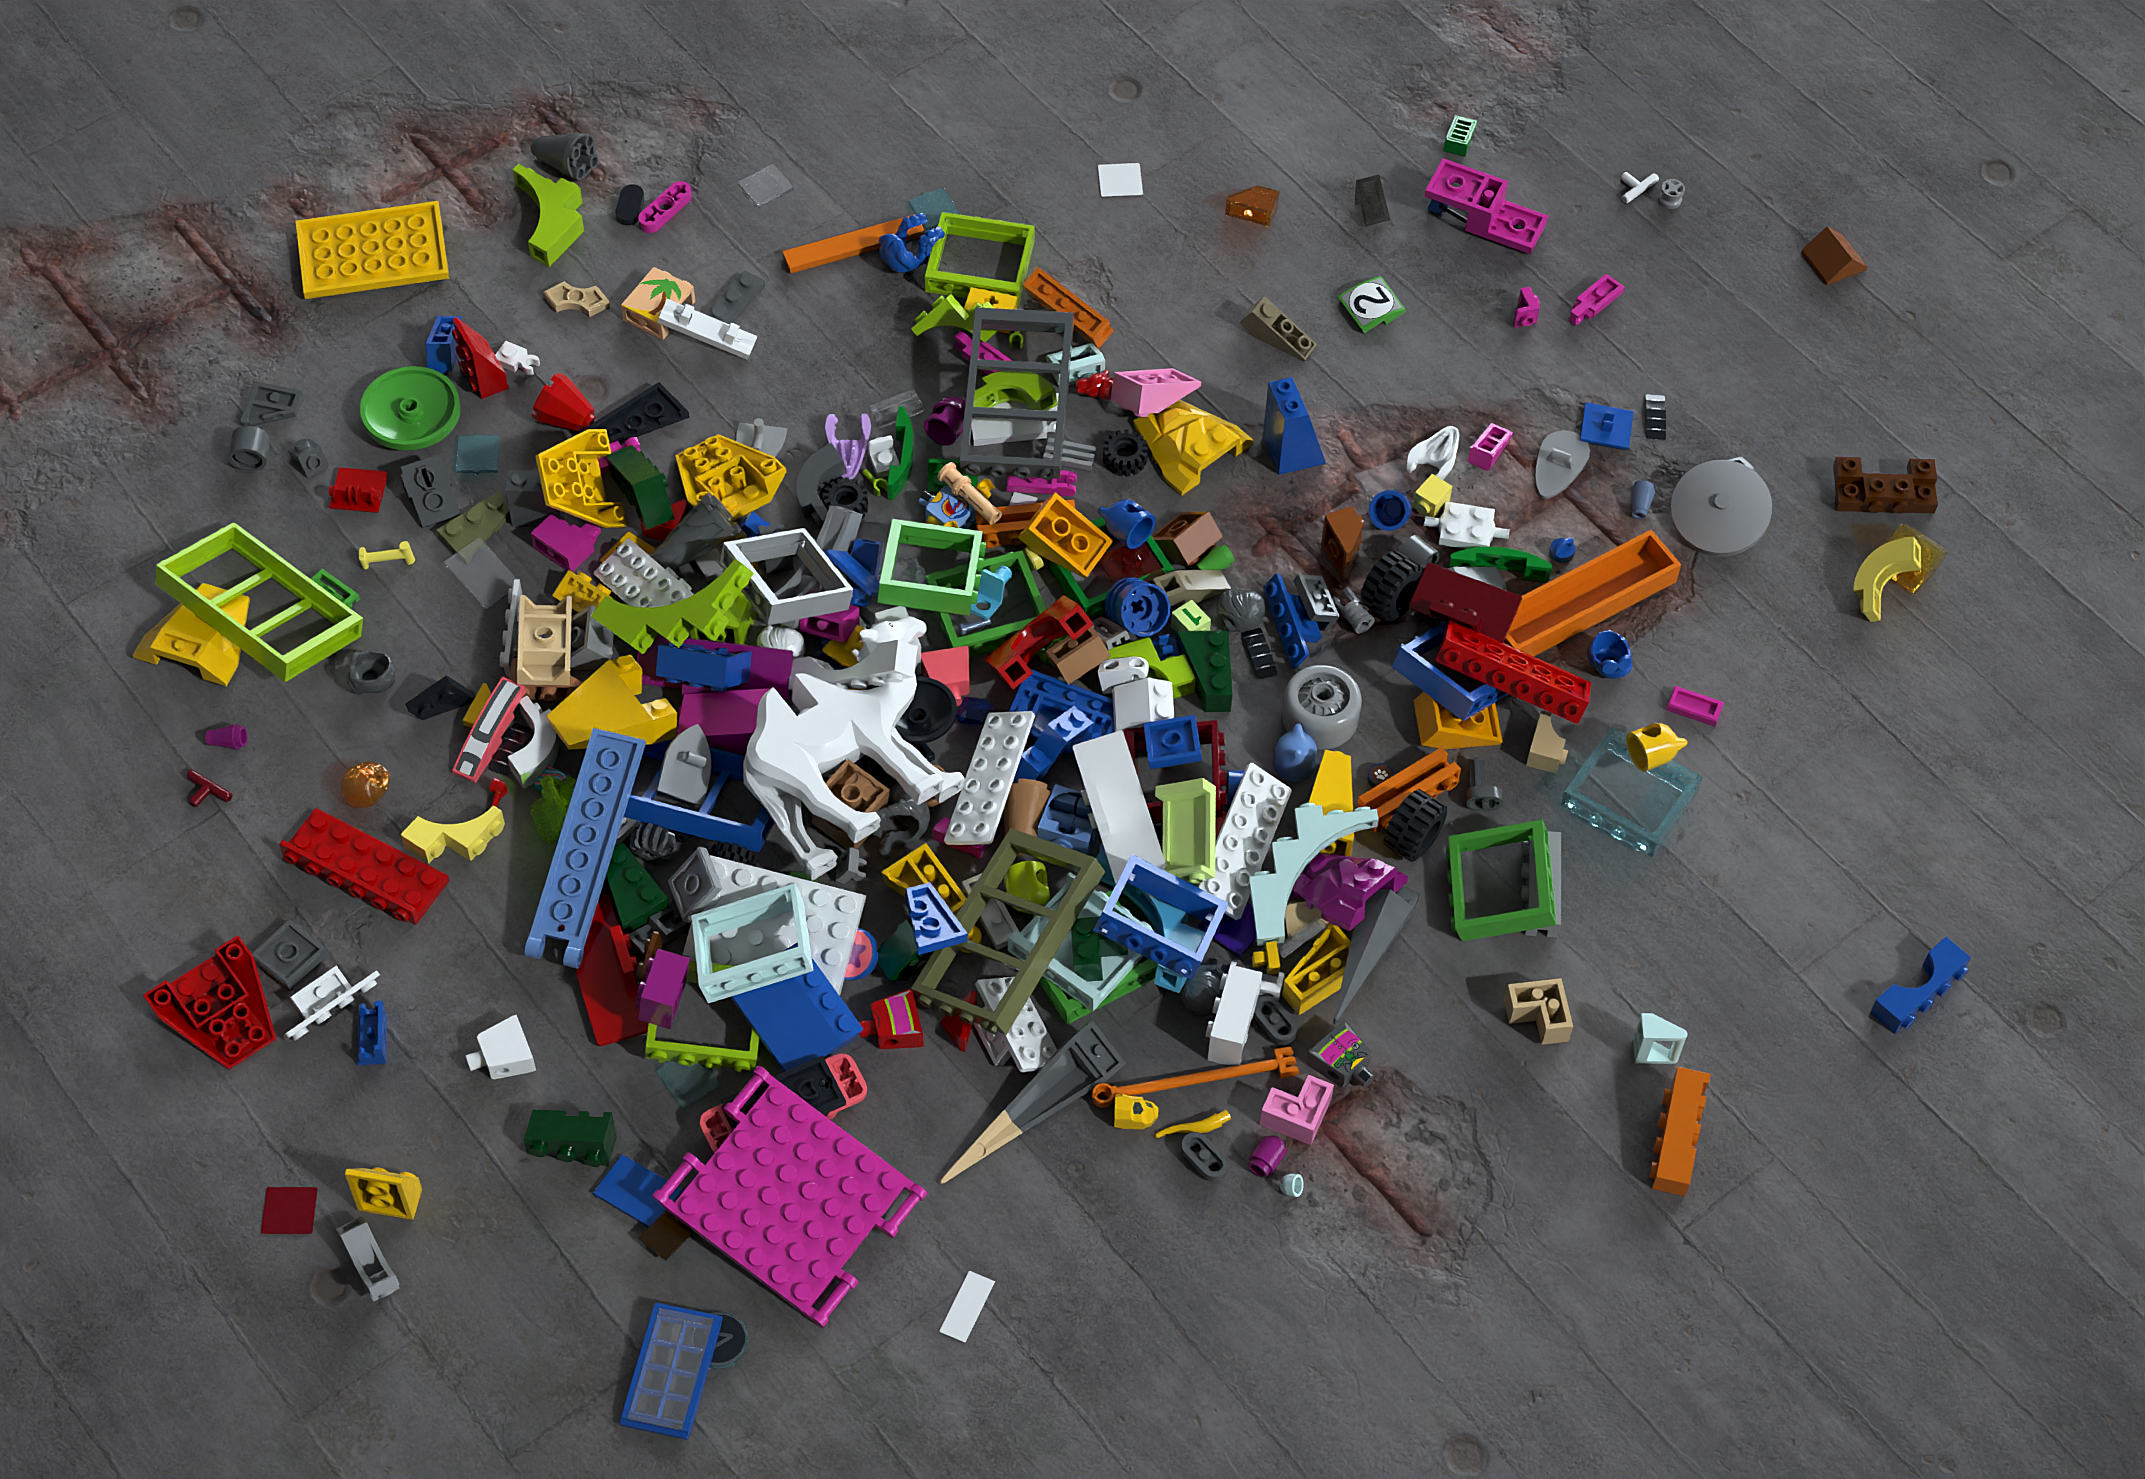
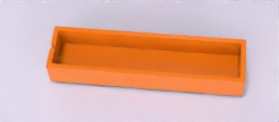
M1649 530L1523 595L1521 604L1503 643L1534 657L1676 583L1681 564L1656 534Z

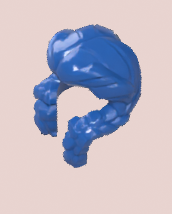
M918 213L911 215L909 218L904 217L896 234H885L879 238L878 242L881 245L879 250L880 258L893 271L905 273L928 263V257L935 242L944 237L945 233L940 227L927 230L925 235L920 237L919 253L916 257L913 256V253L908 252L906 248L907 230L928 222L925 214Z

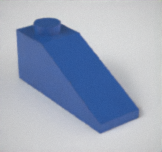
M437 316L426 342L427 368L442 374L453 370L457 358L455 346L458 344L455 342L451 330L454 329L453 319L458 317L462 321V316Z

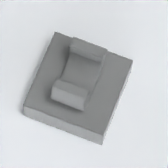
M850 847L837 858L836 882L846 884L850 879L861 881L866 877V873L858 870V868L862 869L867 865L866 860L859 858V850Z

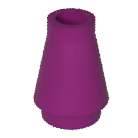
M239 724L206 732V743L208 746L239 750L247 745V730L244 726H239Z

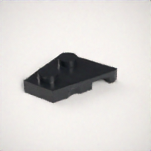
M446 675L405 703L408 712L421 720H425L471 704L475 699V694Z

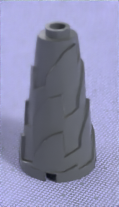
M707 493L649 556L664 569L669 567L675 571L699 556L708 553L729 538L737 536L740 533V528L737 522L732 526L729 524L733 516L714 495L711 496V493Z

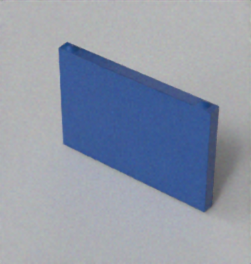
M826 550L824 552L835 565L869 596H878L880 581L847 551Z
M622 1154L593 1192V1195L649 1228L666 1210L655 1202L651 1196L657 1189L660 1190L667 1180ZM677 1186L669 1196V1199L674 1202L682 1194V1189Z

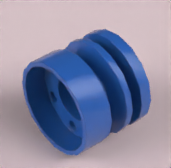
M1135 577L1123 578L1115 582L1108 590L1105 598V612L1110 621L1127 629L1128 632L1141 637L1152 636L1166 625L1170 616V601L1167 594L1156 585Z

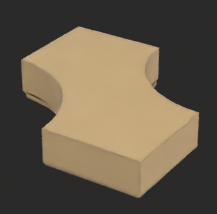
M564 281L543 292L544 298L556 313L562 310L574 309L582 311L591 317L610 307L609 300L597 286L581 289L572 287Z

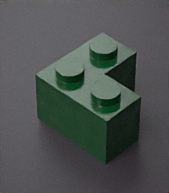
M1099 917L1077 918L1071 928L1074 973L1086 982L1103 981L1101 957L1129 955L1127 947L1093 931Z
M906 919L897 926V930L890 938L881 943V947L877 951V962L889 980L907 981L923 963L928 962L934 951L918 955L911 921Z

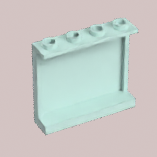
M1071 872L1067 874V883L1045 907L1052 910L1057 909L1076 878ZM1094 890L1078 918L1099 917L1109 897L1102 891ZM1115 904L1112 911L1120 915L1125 914L1126 918L1153 931L1148 923L1140 922L1132 916L1128 909ZM1036 915L1020 933L1014 930L1008 937V951L1020 960L1025 961L1049 920ZM1070 929L1043 976L1093 1012L1143 958V955L1128 948L1129 955L1101 957L1103 981L1086 982L1074 973Z

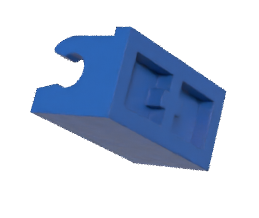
M375 1001L374 1009H366L365 1004L362 1003L359 1005L358 1066L386 1064L387 1013L383 1001Z

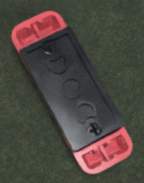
M837 1054L827 1059H824L822 1055L774 1076L776 1080L828 1119H832L838 1112L858 1104L867 1095L866 1082L853 1058L847 1054ZM761 1083L740 1111L746 1115L767 1090L768 1086ZM740 1091L720 1099L721 1105L707 1110L700 1118L701 1130L713 1154H715L739 1124L723 1111V1108L728 1102L731 1103Z

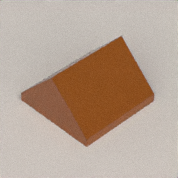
M1828 226L1802 249V254L1826 285L1867 270L1866 264L1845 237Z

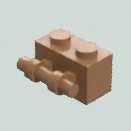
M1092 626L1074 641L1069 637L1060 642L1058 640L1052 644L1053 647L1045 652L1048 659L1052 661L1056 670L1068 685L1111 657L1102 639Z

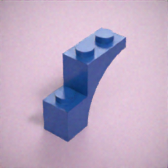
M1073 706L1047 724L1035 744L1022 753L1013 783H1018V779H1030L1040 782L1057 759L1081 735L1089 730L1093 722L1082 711Z

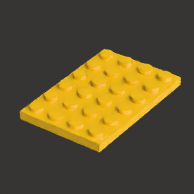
M438 201L296 221L305 299L450 279Z

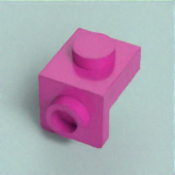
M1530 286L1521 288L1518 300L1520 308L1515 310L1513 320L1515 328L1537 323L1540 310L1539 299L1537 295L1533 294Z

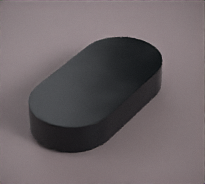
M630 184L623 187L620 192L615 212L617 221L622 225H632L639 220L638 217L642 211L645 199L644 191L640 186Z

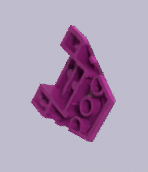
M1318 853L1306 865L1296 880L1290 895L1294 898L1302 896L1306 899L1305 906L1310 910L1314 909L1315 906L1322 911L1321 918L1326 922L1350 931L1364 919L1365 901L1379 889H1391L1397 892L1408 882V876L1380 860Z

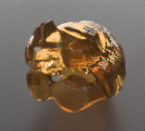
M370 761L348 768L341 780L342 794L347 803L354 808L372 807L390 787V774L384 766Z

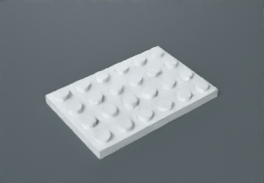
M709 855L722 890L702 912L794 883L796 884L804 901L811 957L840 996L866 895ZM790 911L709 936L712 963L738 966L786 950L798 942L794 912ZM691 922L683 955L689 956L690 961H696Z

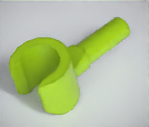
M1014 331L1010 335V348H1012V343L1016 341L1020 343V349L1023 348L1024 339L1020 331Z
M867 469L863 471V475L873 485V494L875 496H880L878 487L884 488L886 492L888 491V482L885 479H876Z

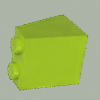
M740 592L733 605L724 614L730 621L715 641L746 645L757 612L751 610L752 605L742 592ZM695 627L691 631V638L712 640Z

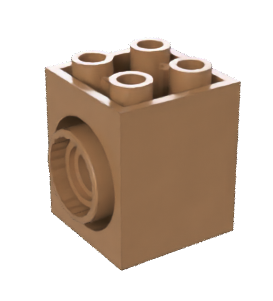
M849 759L825 783L836 798L855 811L877 813V810L886 808L888 805L890 789ZM812 814V824L846 849L850 847L858 849L867 839L865 837L859 842L854 843L843 829L826 819Z

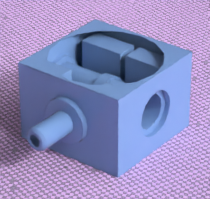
M1055 784L1038 825L1037 837L1090 856L1099 830L1098 828L1092 829L1088 814L1093 813L1091 805L1085 806L1081 792Z

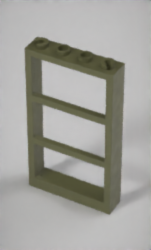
M1010 828L957 913L956 918L969 934L992 898L1048 919V924L1025 961L970 940L935 950L911 988L918 996L917 1001L927 1008L937 1007L939 1011L949 1017H952L953 1014L957 1015L969 1025L977 1023L989 1033L994 1034L997 1031L1007 1035L1104 875L1105 870L1097 859ZM1019 852L1078 872L1056 910L997 889ZM960 948L1018 970L994 1012L935 990Z

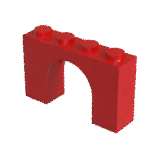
M1063 595L984 660L1002 682L1011 689H1014L1033 674L1027 663L1042 647L1062 636H1067L1074 641L1094 624L1079 604Z

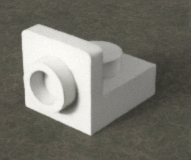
M891 436L878 437L868 442V456L877 479L889 476L890 465L900 466L893 448Z

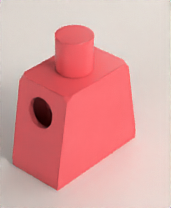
M968 646L921 653V672L923 677L935 679L946 685L952 691L957 706L962 704L961 696L969 694Z

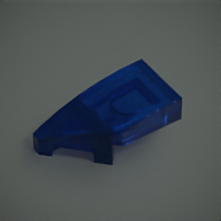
M964 697L956 718L959 723L984 726L987 715L996 711L989 700Z

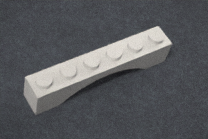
M901 640L883 642L864 660L843 670H834L828 663L810 656L793 659L788 689L793 691L794 675L799 673H806L847 690L850 688L866 689L867 685L883 686L885 682L901 683L903 679L914 677L917 646Z

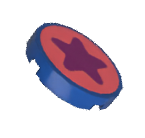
M859 927L844 978L846 981L867 977L874 970L878 961L876 939L870 932Z

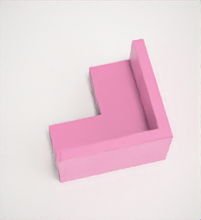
M1308 1075L1298 1097L1272 1087L1261 1111L1260 1125L1312 1145L1331 1102L1334 1085Z

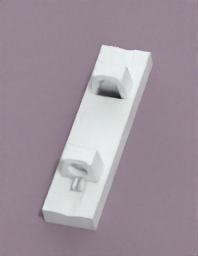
M669 299L666 300L657 322L748 360L757 339L756 335L739 329L740 326L734 323L729 325L695 311L693 306L688 304L683 306Z

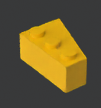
M927 843L881 872L886 885L904 898L907 888L930 882L955 917L967 899Z
M1329 923L1321 937L1317 938L1307 955L1303 956L1284 980L1282 997L1298 1016L1341 989L1351 941L1338 926Z

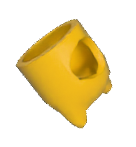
M1653 723L1632 731L1626 737V745L1631 760L1642 772L1670 762L1674 759L1677 752L1688 743L1685 738H1678L1669 726L1662 723Z

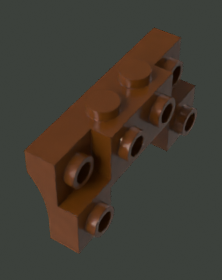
M1861 457L1835 458L1833 471L1836 511L1935 514L1938 506L1935 487L1937 481L1935 459L1910 458L1907 465V474L1863 473Z

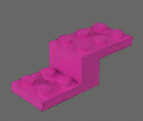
M1444 158L1441 160L1425 190V197L1468 212L1465 231L1529 254L1535 248L1549 217L1543 213L1506 201L1509 181ZM1458 183V184H1460L1461 186H1460V187H1453V186H1451L1450 184ZM1520 225L1523 229H1515L1513 226Z

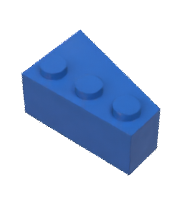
M670 642L658 645L656 676L666 677L665 681L680 683L681 681H687L688 685L692 687L707 685L711 686L713 691L724 692L729 687L749 682L752 651L744 650L742 653L732 654L727 653L728 648H719V651L705 649L703 645L682 643L678 648Z

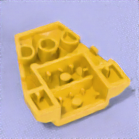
M1178 400L1159 413H1149L1147 417L1138 416L1133 420V425L1138 434L1143 436V441L1146 440L1147 446L1152 452L1153 461L1160 466L1163 479L1181 496L1200 483L1201 471L1229 451L1236 457L1254 443V440L1237 425L1182 400Z

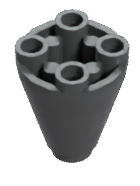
M572 133L541 136L535 138L531 144V153L537 159L571 179L583 180L598 165L599 160L595 151L594 137L589 134Z

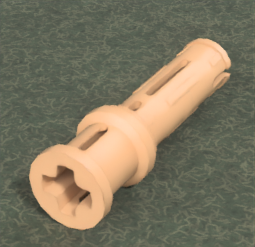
M953 462L946 464L939 471L938 480L945 482L952 489L951 492L954 495L963 497L990 525L998 522L1002 513L971 485V479L968 476H963L956 469V465Z

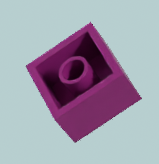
M657 949L655 958L649 957L645 970L646 977L644 982L641 981L636 996L638 999L635 1009H639L638 1020L671 1029L687 982L690 958Z

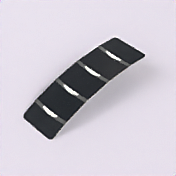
M1646 394V438L1665 440V396Z
M1261 628L1242 632L1258 679L1276 676L1275 663Z
M514 723L500 744L489 766V770L507 776L510 771L508 756L521 749L533 730Z

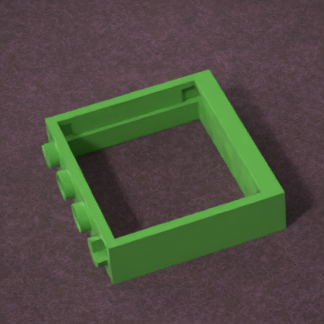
M892 519L879 583L878 603L970 616L971 604H977L978 591L974 589L979 590L981 574L977 573H981L984 558L979 557L985 556L986 542H982L983 531ZM904 543L971 553L965 590L893 580L899 544Z
M1022 550L1008 552L1002 556L990 559L985 558L983 560L982 571L986 569L995 573L997 568L1002 565L1008 567L1011 572L1019 570L1037 616L1046 610ZM969 564L959 565L956 568L936 571L926 575V585L946 588L964 585L967 582ZM934 611L948 649L968 646L969 658L995 651L1036 618L1033 617L957 637L949 614Z
M1543 820L1449 836V847H1446L1447 861L1451 863V870H1447V877L1453 893H1449V902L1451 908L1454 909V916H1451L1450 919L1452 930L1457 931L1461 941L1557 925L1549 834ZM1533 840L1539 908L1466 920L1461 853Z
M1110 890V891L1106 892L1105 894H1106L1108 897H1110V895L1112 894V891ZM1117 900L1116 905L1120 907L1121 904ZM1143 956V962L1134 966L1095 1010L1155 980L1158 963ZM1044 976L1039 980V984L1066 1025L1092 1012L1074 998L1068 1000L1062 989Z

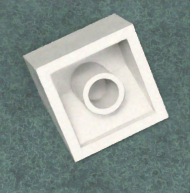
M1145 678L1118 685L1112 689L1114 732L1121 730L1124 733V729L1144 727L1143 723L1174 718L1172 682Z

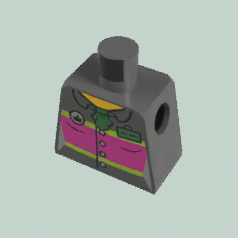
M1346 1020L1342 1021L1308 1051L1306 1064L1340 1087H1345L1355 1079L1365 1088L1375 1077L1366 1068L1370 1064L1372 1054L1370 1049Z

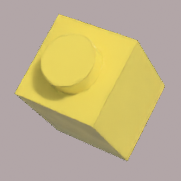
M1431 474L1415 492L1413 508L1422 515L1436 517L1445 507V502L1450 501L1453 486Z

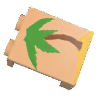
M653 267L621 304L623 321L664 340L669 334L668 327L657 322L666 300L669 299L679 304L686 301L693 305L695 303L694 286L687 281H682L666 271Z

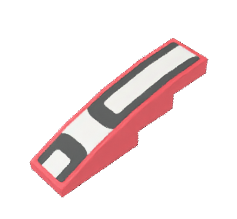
M502 676L476 719L454 765L453 774L473 783L477 782L502 743L501 736L514 719L513 711L526 693L525 686Z

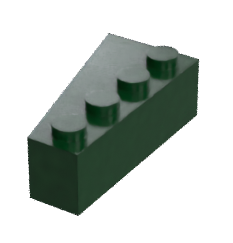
M631 445L605 456L613 480L622 493H625L629 504L634 505L639 519H643V524L647 530L675 519L665 489L668 487L667 479L664 473L659 472L656 465H652L649 458H645L642 451L639 452Z

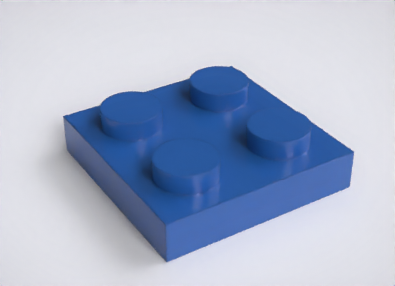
M1195 715L1143 723L1150 769L1202 761Z

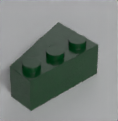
M1177 631L1176 643L1180 655L1185 654L1196 678L1195 691L1204 711L1231 712L1233 694L1229 631Z
M532 1110L524 1137L527 1152L536 1157L552 1156L564 1162H572L574 1160L584 1162L591 1167H599L600 1165L609 1167L617 1139L612 1112H604L603 1117L589 1116L590 1113L588 1111H580L579 1116H565L566 1112L560 1110Z

